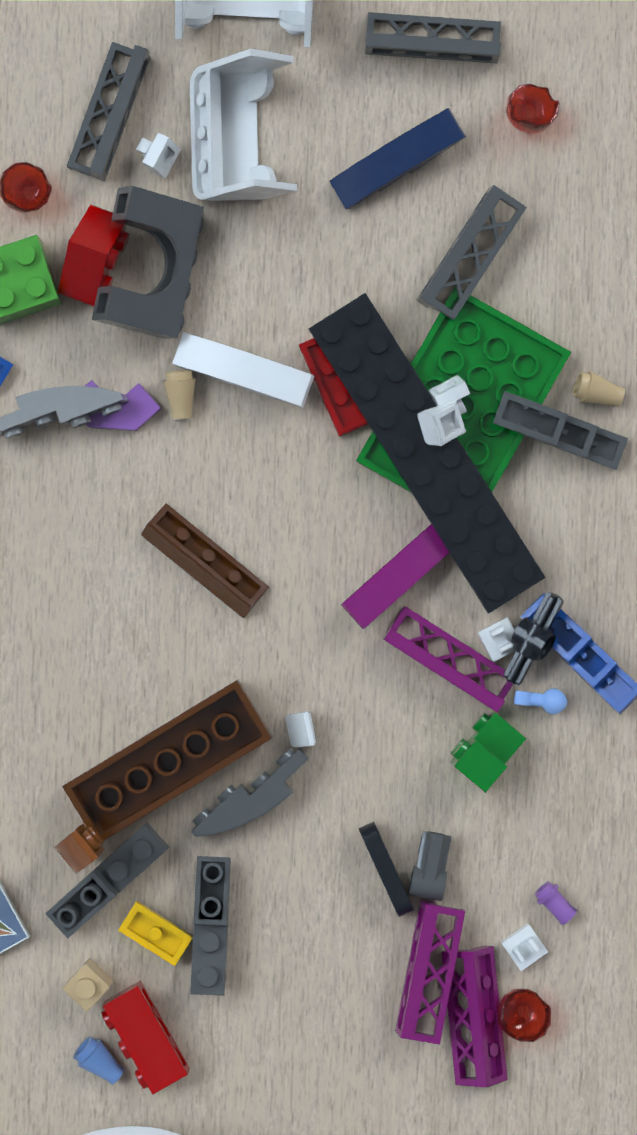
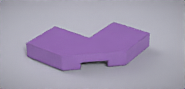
M92 380L85 385L99 388ZM138 383L126 394L129 402L121 404V411L108 416H103L102 412L89 416L91 422L86 425L89 428L137 431L156 415L161 408Z

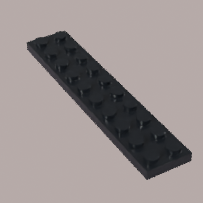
M362 294L308 328L487 614L546 578L458 438L442 446L429 445L425 442L417 414L437 405L367 294Z

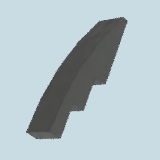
M506 391L503 393L493 420V424L614 470L618 468L628 440L624 436Z

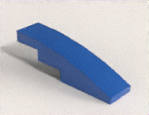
M545 593L520 616L522 619L529 616L534 617ZM560 609L552 624L556 634V641L552 649L621 715L637 699V683L578 624Z

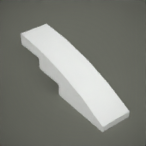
M185 332L182 334L172 363L212 379L302 408L314 376L309 373Z

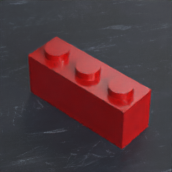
M141 980L105 1000L103 1004L105 1011L101 1012L102 1017L110 1030L115 1028L121 1040L118 1041V1045L127 1060L132 1058L138 1069L135 1071V1075L143 1089L148 1087L153 1095L188 1075L190 1067Z

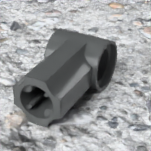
M423 831L418 850L417 864L413 866L408 895L442 901L447 880L445 869L451 836Z

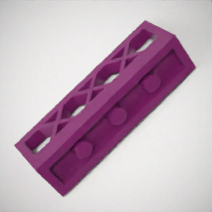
M406 606L403 607L383 640L496 712H499L505 702L504 698L513 686V683L507 680L497 696L485 689L483 675L496 672L504 677L506 670ZM406 615L418 622L421 637L407 639L396 632ZM423 626L434 632V634L425 635ZM438 636L445 639L449 655L435 657L430 654L426 639ZM422 640L424 649L413 642ZM451 644L462 650V652L453 653ZM467 654L473 657L477 673L463 675L457 671L454 657ZM450 658L452 667L441 660ZM480 662L489 667L490 670L481 671ZM478 676L480 685L470 678Z
M420 899L395 1032L400 1038L440 1045L465 917V910L441 906L433 901ZM438 913L455 916L453 929L443 937L436 929ZM435 934L438 940L433 943V937ZM451 938L450 948H449L448 945L446 944V941ZM440 945H443L448 953L447 962L435 970L429 961L430 953ZM429 967L432 973L426 977L427 969ZM445 971L444 979L442 981L439 975ZM436 978L442 987L441 995L431 1003H428L423 995V989L427 983ZM422 1000L425 1004V1007L420 1010ZM438 1005V1010H437V1015H436V1013L434 1012L433 1008ZM427 1012H430L435 1019L433 1035L415 1032L418 1019Z
M479 946L469 950L458 949L457 958H463L465 973L460 977L454 969L447 1005L455 1084L490 1087L508 1080L494 946ZM446 950L441 951L443 965L447 962L448 958ZM460 991L468 998V1008L465 1011L458 1003ZM464 1024L471 1031L472 1041L469 1045L462 1038L461 1028ZM468 1058L475 1065L476 1077H466L465 1061Z

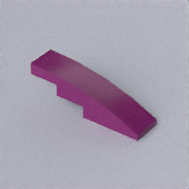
M430 524L341 604L362 629H365L449 553L433 526Z

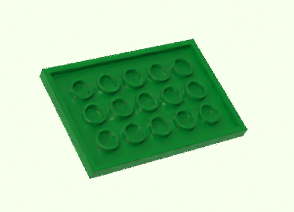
M456 286L445 303V306L451 310L458 301ZM472 295L469 296L453 321L439 313L411 365L427 391L456 375L465 381L470 392L469 395L461 398L467 412L461 414L466 432L457 438L491 492H493L524 435L493 424L504 391L542 405L571 352ZM372 432L356 462L410 492Z

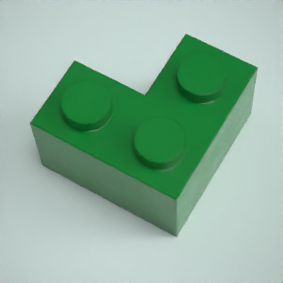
M494 711L489 716L484 712L472 726L476 732L468 741L462 738L450 753L454 757L450 763L485 793L507 768L506 762L527 739Z

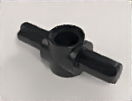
M547 592L534 617H525L516 627L511 638V643L514 644L513 649L516 652L504 673V677L509 682L516 685L522 684L533 661L543 660L551 651L556 641L555 629L552 627V624L564 603V600L559 595Z

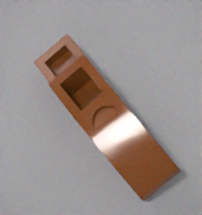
M84 823L54 847L75 874L92 863L105 850L101 846L104 843V839L93 826L87 828Z

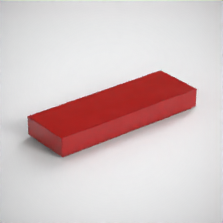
M314 338L299 344L301 353L311 375L314 376L313 380L338 436L341 437L368 425Z

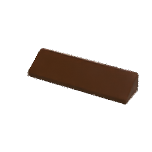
M167 503L149 521L141 533L147 541L242 618L247 616L269 589L268 585Z

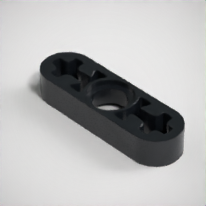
M374 821L360 827L361 836L398 917L414 911Z

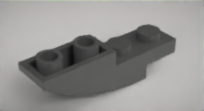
M301 748L295 752L288 749L276 761L279 767L270 776L265 771L251 784L255 789L251 793L242 783L237 788L231 784L217 797L221 803L214 810L210 811L206 807L192 820L196 826L192 829L191 833L195 837L213 835L237 828L264 815L293 793V789L287 784L286 780L309 760V757Z
M146 822L45 914L68 939L169 848L168 844Z
M197 856L191 995L225 996L231 857Z

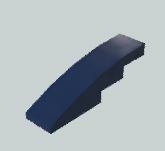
M447 108L369 154L329 180L345 209H351L375 192L382 191L407 173H413L466 138L450 108Z

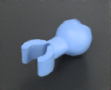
M557 688L549 689L544 694L515 690L514 704L542 707L544 711L552 715L563 711L568 703L566 696Z

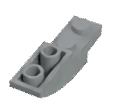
M64 386L33 391L15 397L20 410L0 417V436L4 435L5 439L19 436L24 433L23 427L34 423L36 427L45 426L55 421V415L58 416L61 424H71L72 428H76L91 422L89 416L102 412L103 416H108L121 411V404L129 402L125 394L88 386Z

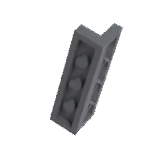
M368 12L365 54L497 64L501 48V22ZM374 22L389 23L396 33H373ZM397 24L405 25L402 28H400ZM412 25H421L429 35L427 37L410 36L404 32ZM430 26H439V27H437V28L433 31ZM445 27H454L462 38H439L437 34ZM463 28H468L471 30L468 33H466ZM479 29L493 30L492 41L472 40L471 36Z
M115 42L111 43L67 168L102 181L106 180L150 60L148 49L138 45L131 49ZM120 53L131 58L125 73L117 76L112 65L116 54ZM110 70H111V73H112V75H113L114 78H112V79H110V80L107 81L108 76H109V73H110ZM117 83L119 90L114 104L106 107L101 98L102 92L105 88ZM100 102L103 109L96 111L98 103ZM105 114L108 120L103 134L94 138L90 130L91 122L93 119ZM88 133L91 140L84 143ZM94 145L96 153L91 167L77 163L80 152Z
M495 185L491 186L482 197L416 301L425 307L432 306L453 321L527 207ZM499 200H501L516 211L508 222L496 224L494 208ZM489 217L491 225L483 226ZM505 227L499 236L497 228ZM492 229L495 242L490 250L478 252L475 237L481 231ZM471 245L473 253L464 255ZM487 255L482 264H480L479 256ZM474 257L476 273L472 278L460 280L457 265L463 259ZM453 273L454 281L446 283ZM469 283L462 293L461 284ZM456 285L458 301L451 310L437 301L436 298L442 288Z

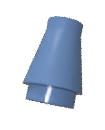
M91 1036L79 1046L73 1057L78 1061L79 1067L107 1080L112 1085L121 1077L125 1070L100 1039L95 1040Z

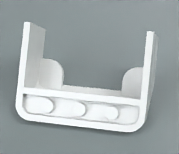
M175 0V39H182L184 25L190 28H203L212 21L213 15L278 18L279 25L290 34L304 33L303 46L310 47L314 0Z
M248 49L201 65L193 71L190 79L192 187L194 195L198 199L208 201L263 200L297 191V184L277 182L271 167L265 165L258 166L257 101L265 99L272 91L274 86L273 69L294 63L293 56Z

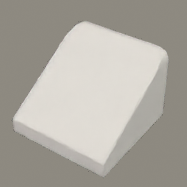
M451 401L417 414L424 440L429 445L442 446L466 432L457 401Z
M303 711L288 714L285 720L290 745L294 748L315 745L316 737L311 712Z

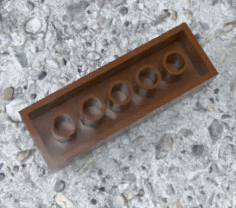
M239 679L62 787L86 827L93 826L102 838L106 840L269 741L273 735Z

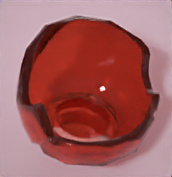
M534 84L519 85L507 98L506 114L510 123L517 130L527 134L540 133L547 129L558 117L560 102L551 97L548 87H537Z
M19 162L12 164L2 172L0 196L8 208L21 214L32 213L48 203L52 185L48 182L43 169L28 162Z
M517 988L511 990L503 996L497 1008L499 1026L509 1037L517 1041L535 1042L544 1037L551 1026L550 1006L541 999L538 993L530 989Z

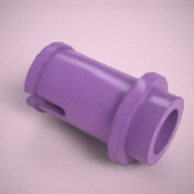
M548 881L535 892V896L538 898L537 903L539 905L543 904L559 923L564 925L574 917L577 909L558 891L559 886L557 884L552 885Z

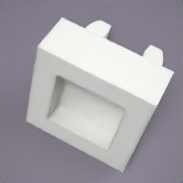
M160 133L157 134L153 142L142 138L136 148L145 157L142 163L154 174L165 179L181 151L169 137Z
M458 375L428 390L437 406L457 401L460 413L467 412L461 398L469 395L470 392L465 381Z
M508 617L477 632L492 662L515 651L513 649L514 644L511 643L515 630Z
M529 923L501 941L520 971L548 953Z

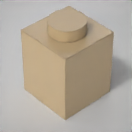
M89 958L66 982L62 989L87 1012L110 988L114 980Z

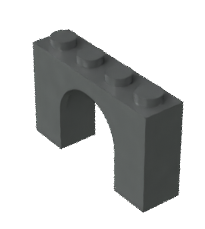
M136 186L118 188L111 221L144 230L155 237L164 253L165 268L159 284L147 294H140L114 286L98 287L92 316L93 321L163 339L178 338L184 325L183 310L185 300L188 298L191 290L189 282L191 269L197 260V239L204 224L202 217L203 206Z

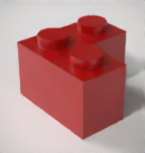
M91 204L68 241L58 288L59 294L95 306L98 287L112 286L113 277L109 276V272L114 270L119 257V251L124 252L130 233L125 232L126 225L111 221L113 212Z

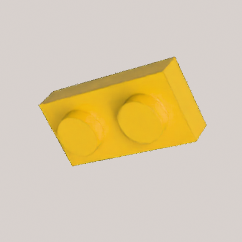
M139 901L135 902L118 929L119 932L173 966L177 964L193 938V935Z

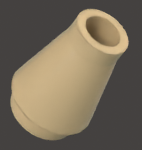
M192 370L165 372L166 380H163V384L171 408L172 419L192 418V404L196 378H193Z
M591 370L587 373L581 371L575 380L572 395L575 398H579L580 403L605 404L619 407L625 395V388L615 385Z

